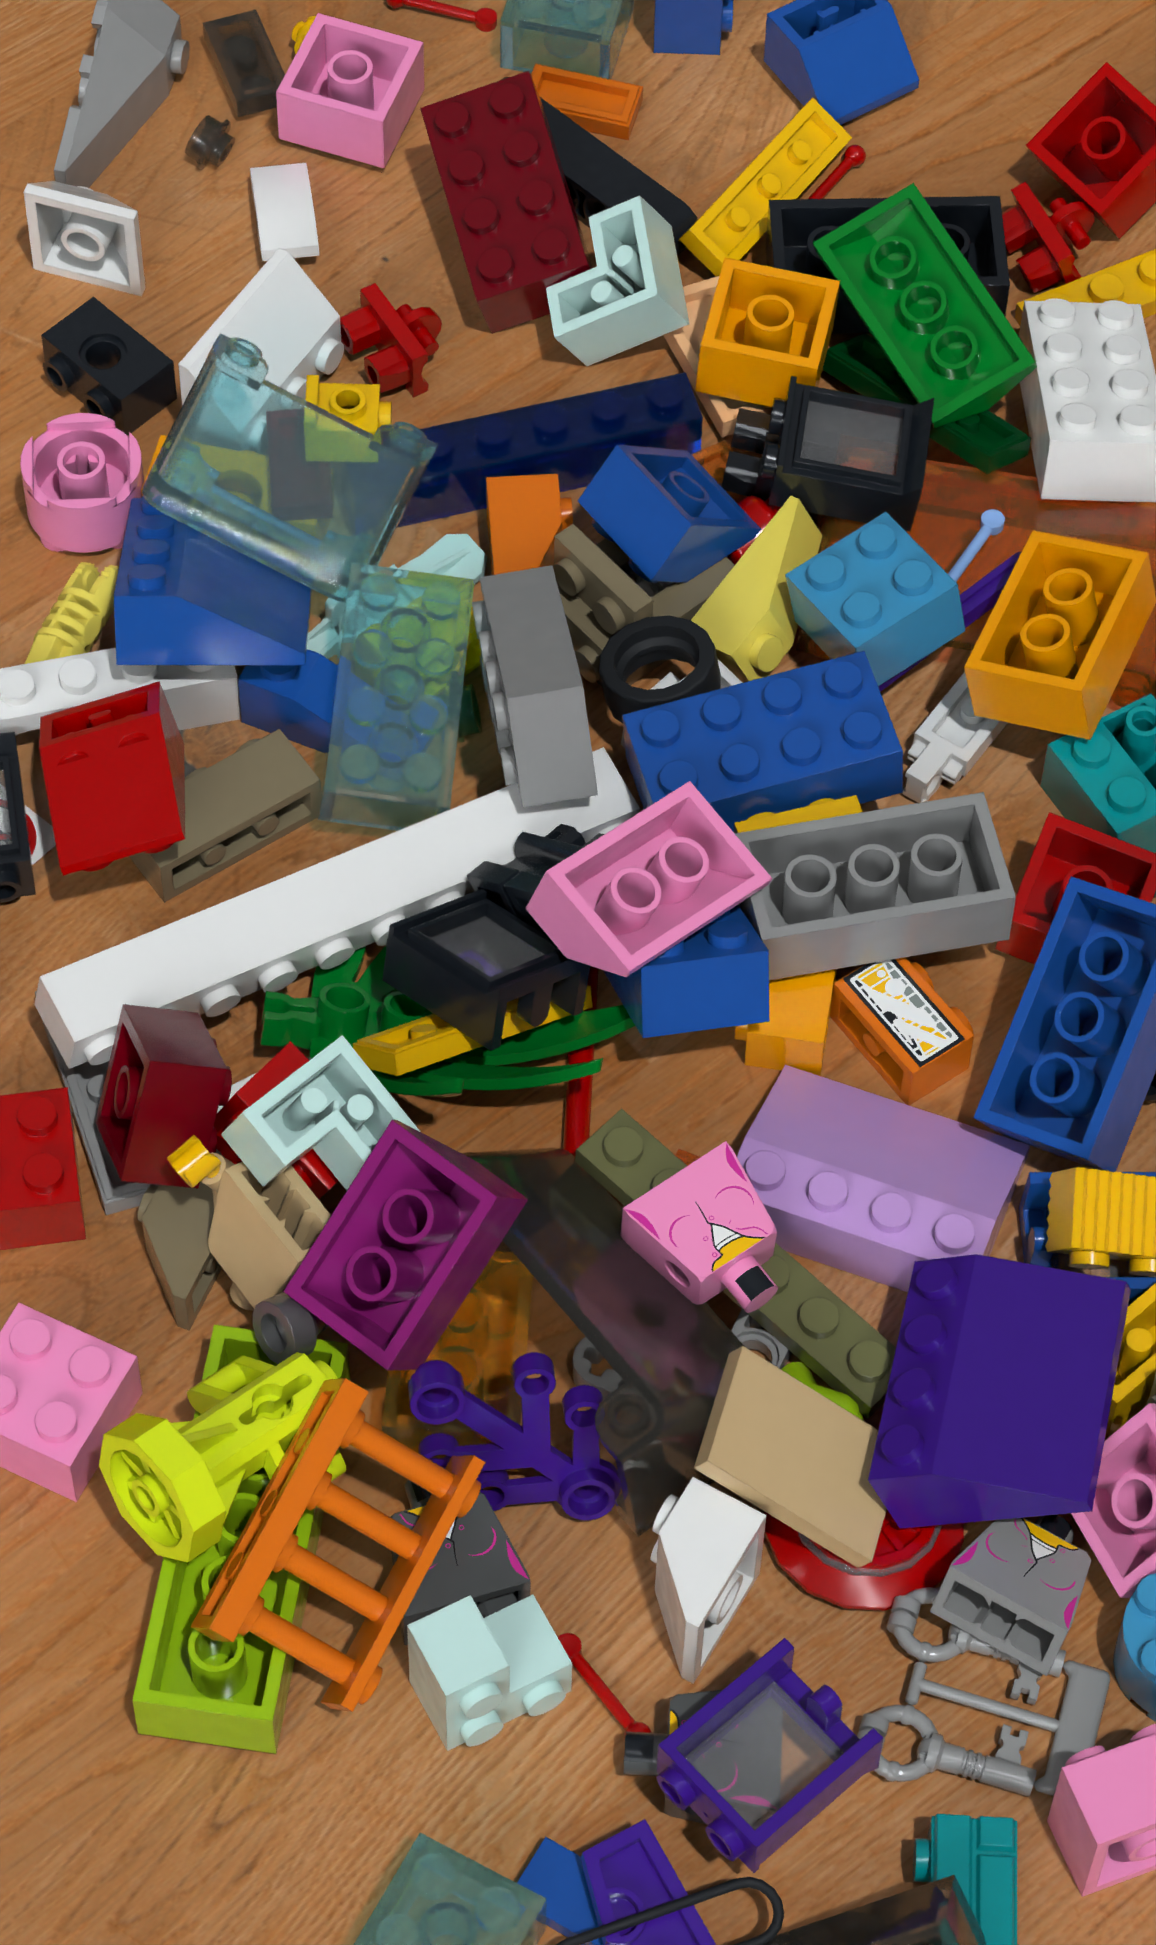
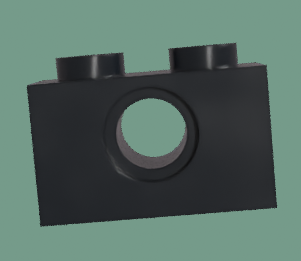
M92 297L41 335L45 361L43 363V370L53 386L63 392L68 390L84 404L88 413L103 415L114 420L115 427L126 435H129V432H134L177 399L174 362L95 297Z

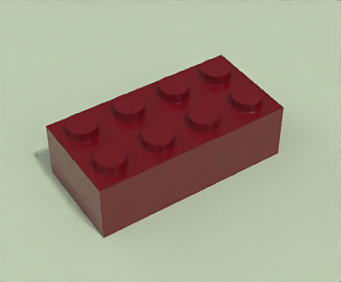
M526 71L420 108L476 301L492 334L549 315L550 310L546 288L593 268L543 103L530 72Z

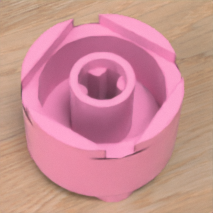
M75 413L52 420L46 424V432L34 441L33 437L27 441L21 454V473L27 514L31 526L40 536L44 547L51 551L60 552L66 550L89 553L108 548H123L131 499L142 498L141 489L144 483L141 450L136 438L130 432L128 436L116 428L114 420L99 414Z

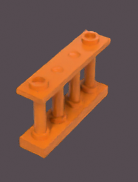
M347 1378L325 1380L195 1617L191 1628L214 1641L234 1642L238 1634L244 1636L251 1632L332 1679L321 1703L331 1709L353 1712L357 1703L362 1705L367 1702L376 1690L383 1673L382 1667L378 1664L456 1517H464L477 1500L481 1490V1482L477 1480V1477L485 1461L475 1455L452 1456L444 1469L364 1421L365 1412L361 1411L360 1408L369 1392ZM351 1445L432 1493L413 1530L331 1482L332 1474L326 1470L339 1447L345 1449ZM317 1506L399 1555L380 1592L297 1544L298 1536L293 1531L305 1509L311 1511ZM284 1569L366 1617L346 1654L263 1607L264 1598L260 1597L259 1594L272 1571L278 1573Z

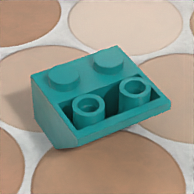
M1148 694L1102 717L1091 740L1065 735L1049 743L1040 786L1064 818L1153 853L1156 852V699L1152 694Z

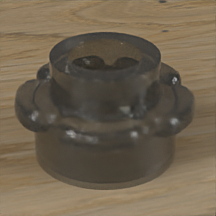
M207 115L199 123L185 149V154L197 161V168L202 170L209 162L219 167L224 162L235 143V138L228 134L231 128L230 121L226 119L224 122H220Z

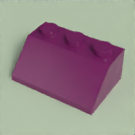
M391 1120L283 1292L386 1370H416L426 1361L528 1199L477 1161L398 1120Z

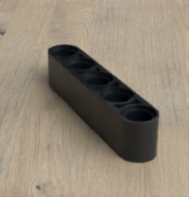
M540 97L578 220L590 228L588 217L640 195L672 226L677 256L687 247L679 239L697 220V216L692 209L673 193Z

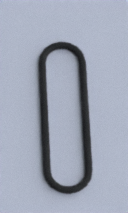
M753 1877L736 1878L571 1936L556 1945H582L742 1888L757 1889L765 1894L772 1904L774 1914L771 1925L764 1933L734 1945H764L773 1940L782 1928L784 1909L782 1900L776 1890L764 1880Z

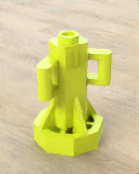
M296 1352L276 1366L241 1355L187 1391L190 1404L197 1412L201 1413L194 1420L170 1423L166 1418L135 1413L103 1434L99 1468L121 1516L158 1556L188 1563L221 1540L224 1524L242 1481L263 1467L271 1480L325 1380L338 1379L334 1371L321 1360L312 1362L305 1353ZM339 1449L326 1470L332 1474L331 1482L347 1470Z

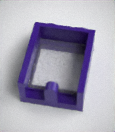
M786 1638L782 1639L658 1744L657 1773L659 1775H657L656 1779L661 1790L678 1808L685 1810L690 1806L708 1825L705 1831L709 1840L726 1859L735 1861L739 1858L753 1873L759 1869L761 1863L859 1778L868 1772L878 1769L883 1744V1737L874 1728L859 1739L842 1722L841 1713L843 1705L839 1696L832 1688L824 1684L817 1691L813 1692L792 1671L794 1647Z

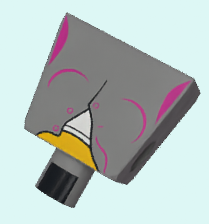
M1058 1515L1040 1516L1035 1524L1025 1518L995 1520L953 1560L930 1612L1047 1676L1073 1623L1091 1564V1558L1086 1551L1071 1544L1074 1539L1073 1529L1064 1518Z

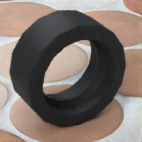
M668 615L646 617L624 626L609 638L600 654L599 675L605 701L613 717L622 724V715L721 689V674L715 645L706 630L688 619ZM674 659L690 663L695 667L693 672L681 682L662 689L646 690L626 683L627 678L638 668L658 660Z

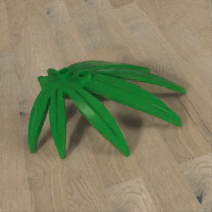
M366 946L355 950L348 960L336 967L324 970L319 965L316 966L311 997L293 998L287 994L266 991L262 1012L261 1045L285 1046L291 1041L295 1046L310 1050L308 1060H311L342 1035L353 1048V1043H356L358 1039L433 1013L382 980L386 946L368 966L359 981L355 982L364 960ZM624 1005L583 1011L578 1015H569L501 1039L500 1047L492 1051L482 1046L400 1076L375 1070L371 1071L388 1092L403 1095L454 1097L462 1095L463 1089L511 1090L545 1086L598 1073L601 1071L603 1058L583 1063L550 1067H503L496 1065L533 1061L571 1052L615 1036L634 1027L635 1024Z

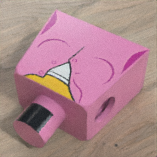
M726 1141L623 1208L620 1233L622 1239L692 1303L697 1305L704 1304L727 1288L745 1312L751 1313L765 1305L776 1294L778 1286L761 1265L773 1256L777 1231L737 1156Z

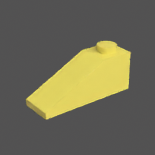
M793 496L787 499L691 619L692 622L707 631L715 645L717 659L743 683L769 676L793 646L798 624L794 619L785 574L816 556L823 535L798 498Z

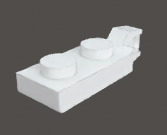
M965 672L914 734L913 745L908 751L909 755L907 756V759L914 763L905 773L907 782L902 794L918 803L927 802L939 789L943 779L955 785L961 776L965 777L1008 723L974 716Z

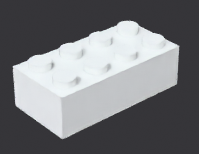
M1058 298L1045 301L1024 300L1019 338L1036 361L1037 368L1020 382L1029 437H1031V448L1040 498L1051 500L1156 502V374L1141 305L1127 304L1118 300H1109L1103 303L1069 302Z

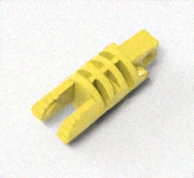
M87 562L78 564L58 596L57 602L50 609V614L44 619L42 628L35 634L32 647L24 664L90 652L94 641L98 639L102 628L106 625L114 611V591L119 566L109 565L105 567L104 571H101V576H99L100 572L97 570L98 567L94 566L95 564Z

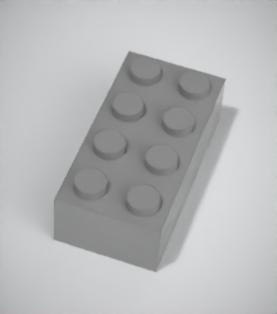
M553 565L479 577L483 601L471 602L476 635L480 644L481 656L479 657L485 692H487L491 720L494 724L497 748L501 756L505 785L518 784L523 808L598 795L584 688Z
M984 792L735 833L773 878L769 885L738 904L769 950V980L1009 940L1016 896Z

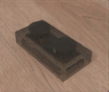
M257 10L204 22V40L237 116L241 117L276 108V91L285 74Z

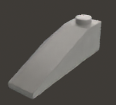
M97 0L91 21L92 27L98 29L94 44V56L83 54L79 68L81 76L78 92L79 106L72 105L69 108L54 167L56 182L89 188L169 96L176 74L185 73L189 60V41L182 40L180 15L162 0Z

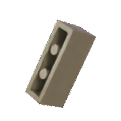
M280 729L261 739L249 740L229 757L208 768L196 769L185 777V840L175 842L168 849L158 853L148 854L141 852L129 857L165 903L321 816V781Z

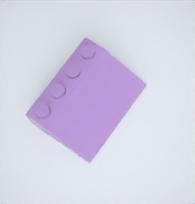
M785 1065L748 1130L737 1158L775 1225L777 1231L776 1243L782 1249L908 1292L914 1261L973 1254L990 1257L1027 1159L1030 1145Z

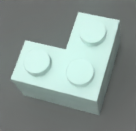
M640 195L588 217L597 267L546 288L554 338L586 366L690 324L672 226Z
M342 1035L243 1111L222 1132L221 1136L262 1187L313 1149L347 1191L391 1120H398L419 1132L420 1130Z
M470 1595L407 1625L409 1681L447 1751L463 1743H466L467 1746H477L485 1743L502 1730L503 1724L527 1712L530 1716L544 1714L558 1706L565 1699L566 1693L571 1691L572 1662L534 1595H530L484 1618Z

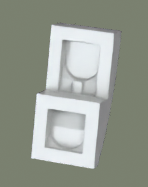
M297 163L250 168L251 188L262 261H268L278 248L289 252L293 258L320 256L307 164Z

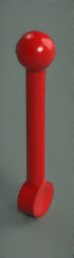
M386 0L387 4L392 8H400L406 5L474 22L476 27L483 32H490L497 26V13L491 8H481L476 12L432 0Z
M851 145L846 148L844 160L808 199H823L852 167H858L864 163L866 159L865 150L859 145Z
M564 1633L558 1636L574 1668L625 1730L624 1739L626 1731L652 1733L648 1725L633 1719L583 1657L582 1644L579 1637L572 1633Z

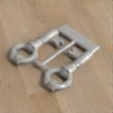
M940 1587L915 1589L906 1595L896 1596L893 1601L887 1629L895 1635L900 1646L908 1654L919 1660V1662L914 1664L905 1702L908 1705L885 1706L873 1713L864 1714L857 1737L861 1739L874 1728L883 1737V1749L889 1722L900 1721L904 1725L915 1727L920 1732L922 1740L917 1748L916 1761L911 1764L900 1765L899 1762L888 1761L881 1755L879 1768L874 1771L885 1777L888 1781L905 1782L917 1780L938 1769L955 1775L961 1774L962 1777H970L974 1781L977 1779L981 1783L1027 1797L1030 1796L1033 1785L1036 1791L1054 1796L1061 1768L1065 1766L1066 1761L1076 1753L1095 1746L1110 1684L1109 1673L1105 1670L1071 1660L1064 1663L1066 1651L1060 1649L1048 1675L1059 1678L1063 1667L1068 1675L1059 1719L926 1680L924 1677L927 1665L924 1662L947 1661L958 1654H964L968 1650L986 1656L992 1655L993 1658L997 1659L998 1657L1002 1661L1008 1660L1009 1663L1018 1665V1679H1015L1009 1698L1018 1700L1020 1693L1027 1694L1026 1703L1035 1705L1040 1689L1037 1681L1041 1679L1043 1674L953 1624L950 1625L948 1641L937 1646H932L928 1642L921 1643L913 1636L917 1623L916 1619L922 1604L933 1605ZM920 1692L1055 1732L1045 1775L1035 1781L1037 1770L1020 1765L1022 1757L1019 1751L1024 1750L1029 1733L1025 1730L1020 1729L1018 1737L1010 1735L1012 1727L1003 1724L998 1740L1001 1748L998 1749L995 1757L990 1755L984 1756L980 1752L974 1753L973 1750L967 1751L964 1747L945 1742L943 1735L938 1733L933 1722L923 1712L914 1708L913 1705L918 1704Z

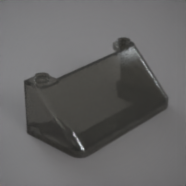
M560 1148L462 1153L477 1161L528 1199L481 1275L514 1253L626 1382L611 1392L599 1404L595 1414V1425L600 1441L616 1460L622 1494L615 1500L617 1512L639 1537L653 1527L656 1516L668 1496L673 1494L680 1498L692 1477L708 1485L715 1482L694 1469L728 1355L744 1345L706 1302L700 1305L692 1303L626 1244L620 1236L622 1207L600 1183L575 1162V1156L572 1153Z

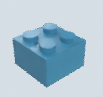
M884 512L785 574L795 622L830 659L865 651L878 686L965 632L958 584L887 512Z

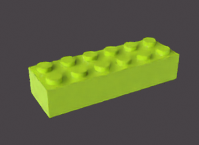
M214 1324L202 1381L241 1355L275 1366L278 1364L270 1360L263 1352L256 1339L254 1330ZM317 1339L316 1346L313 1352L308 1355V1358L312 1362L321 1360L328 1364L338 1379L347 1378L350 1380L348 1343ZM195 1410L194 1419L200 1416L201 1413ZM264 1467L242 1481L224 1524L221 1540L188 1563L163 1557L132 1700L138 1734L273 1754L277 1753L295 1658L251 1632L244 1636L238 1634L234 1642L214 1641L191 1628L195 1617L270 1482ZM317 1506L311 1511L305 1509L293 1531L298 1536L297 1544L315 1555L324 1511ZM284 1569L278 1573L272 1571L259 1594L260 1597L264 1598L263 1607L299 1628L302 1627L310 1584Z

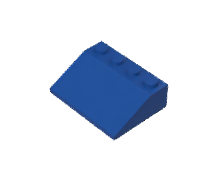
M160 491L147 493L142 498L131 499L114 591L116 664L305 665L314 575V554L193 498H178L173 493Z

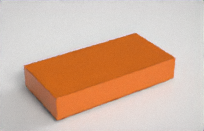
M535 63L531 76L542 99L588 132L629 140L643 101V86Z

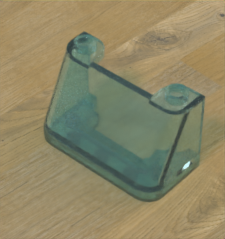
M220 333L142 488L145 500L152 507L173 519L329 598L346 603L357 602L362 598L438 444L428 440L419 428L406 422L382 425L374 435L265 380L269 366L262 358V351L248 340L237 337L229 338Z

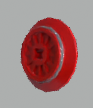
M886 1510L873 1560L857 1568L763 1511V1514L766 1515L764 1535L779 1567L807 1593L844 1609L885 1611L892 1609L896 1596L906 1595L915 1589L935 1588L944 1580L951 1563L958 1556L964 1542V1523L900 1529L889 1511Z

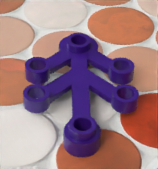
M538 1352L527 1353L517 1358L513 1364L514 1388L517 1394L521 1396L522 1426L465 1390L462 1375L449 1363L441 1360H431L421 1364L409 1380L408 1390L410 1409L418 1420L427 1424L438 1425L457 1419L493 1442L490 1444L459 1446L458 1441L453 1436L445 1433H435L425 1437L420 1442L418 1453L444 1469L452 1456L475 1455L485 1461L477 1480L481 1482L480 1492L486 1496L493 1511L499 1510L506 1505L557 1501L570 1517L578 1520H594L603 1517L612 1510L621 1490V1482L616 1467L609 1461L600 1458L599 1427L604 1423L606 1413L603 1395L597 1388L589 1385H580L571 1388L563 1396L564 1420L566 1425L573 1430L572 1458L551 1445L549 1394L555 1389L556 1379L553 1362L547 1355ZM532 1374L542 1375L538 1378H526L527 1376ZM581 1407H591V1409L586 1411L577 1410ZM436 1455H447L444 1458H432ZM532 1467L542 1473L543 1476L509 1479L505 1469ZM485 1487H497L492 1490H483Z

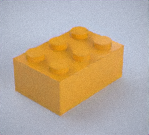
M1032 530L964 666L974 716L1091 740L1156 604L1149 553Z

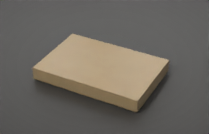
M741 1346L729 1353L694 1469L853 1566L860 1568L872 1562L887 1510L868 1481L878 1430L746 1347Z

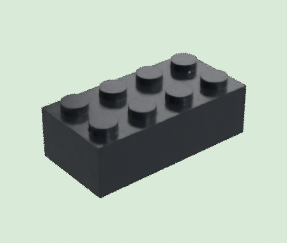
M1000 196L924 197L999 309L1006 316L1010 281ZM887 198L769 200L766 233L767 266L835 280L815 251L813 242ZM839 286L832 334L870 333Z

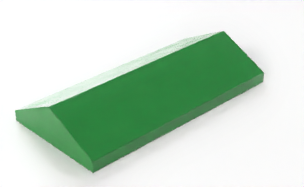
M914 183L813 242L815 251L833 278L840 281V288L916 402L919 404L934 398L931 421L934 428L989 410L1037 368L1036 361Z

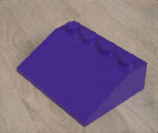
M978 1254L914 1261L868 1477L869 1483L900 1529L1092 1511L1131 1291L1126 1281Z

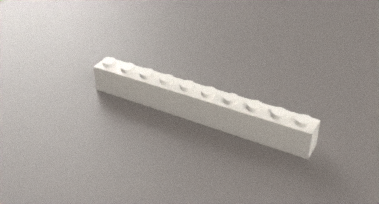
M603 747L592 752L598 791L596 796L523 808L518 784L509 785L42 975L39 978L34 1005L68 1069L85 1062H89L93 1066L110 1061L123 1004L197 1012L200 1015L205 1013L207 1017L221 1015L235 1007L240 1002L241 997L261 989L265 993L266 991L276 992L291 984L299 973L318 965L324 970L336 967L348 960L355 950L376 942L378 946H385L390 924L475 892L466 875L484 861L504 866L508 865L516 858L514 851L515 842L522 832L545 837L557 826L564 824L574 827L582 834L587 843L598 833L606 834L635 816L640 808Z

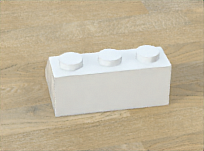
M278 248L178 364L185 438H193L207 444L239 450L252 449L263 453L269 449L267 411L303 409L305 406L307 375H319L320 380L324 374L329 375L338 367L344 353V344L341 342L340 315L289 252Z

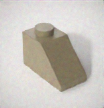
M200 1182L198 1189L151 1184L142 1197L137 1219L142 1222L146 1251L178 1327L190 1331L222 1269L210 1253L208 1246L214 1214L212 1189Z

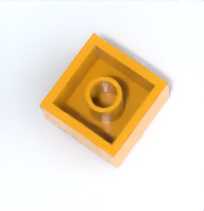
M725 257L700 345L695 391L772 407L774 398L786 399L791 376L797 377L796 383L818 387L834 326L840 281Z

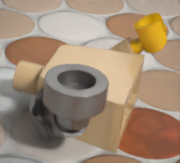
M195 1135L191 1136L171 1153L167 1160L177 1174L191 1188L202 1182L212 1189L214 1214L208 1246L210 1253L233 1281L230 1288V1296L233 1302L245 1310L253 1311V1328L256 1339L270 1360L279 1364L296 1352L305 1353L308 1356L316 1346L317 1335L323 1332L328 1325L283 1291L328 1222L331 1214L292 1165L262 1187L243 1162L234 1164L218 1153H209Z

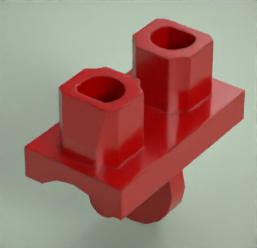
M1026 181L1011 189L1016 205L1002 213L1006 251L1011 254L1033 240H1036L1039 247L1016 260L1020 272L1033 293L1047 288L1060 280L1067 284L1082 278L1073 264L1075 258L1068 245L1073 243L1077 250L1086 248L1091 242L1087 233L1095 222V215L1087 203L1077 201L1067 204L1064 198H1057L1050 203L1049 208L1053 214L1049 218Z
M376 283L360 289L361 307L340 318L341 342L344 344V348L349 354L354 355L374 345L379 351L364 357V366L369 382L371 384H380V393L402 385L406 387L413 398L429 391L428 383L421 374L424 365L428 361V356L433 355L439 349V344L435 339L442 327L440 317L430 307H420L413 310L410 305L404 304L395 310Z

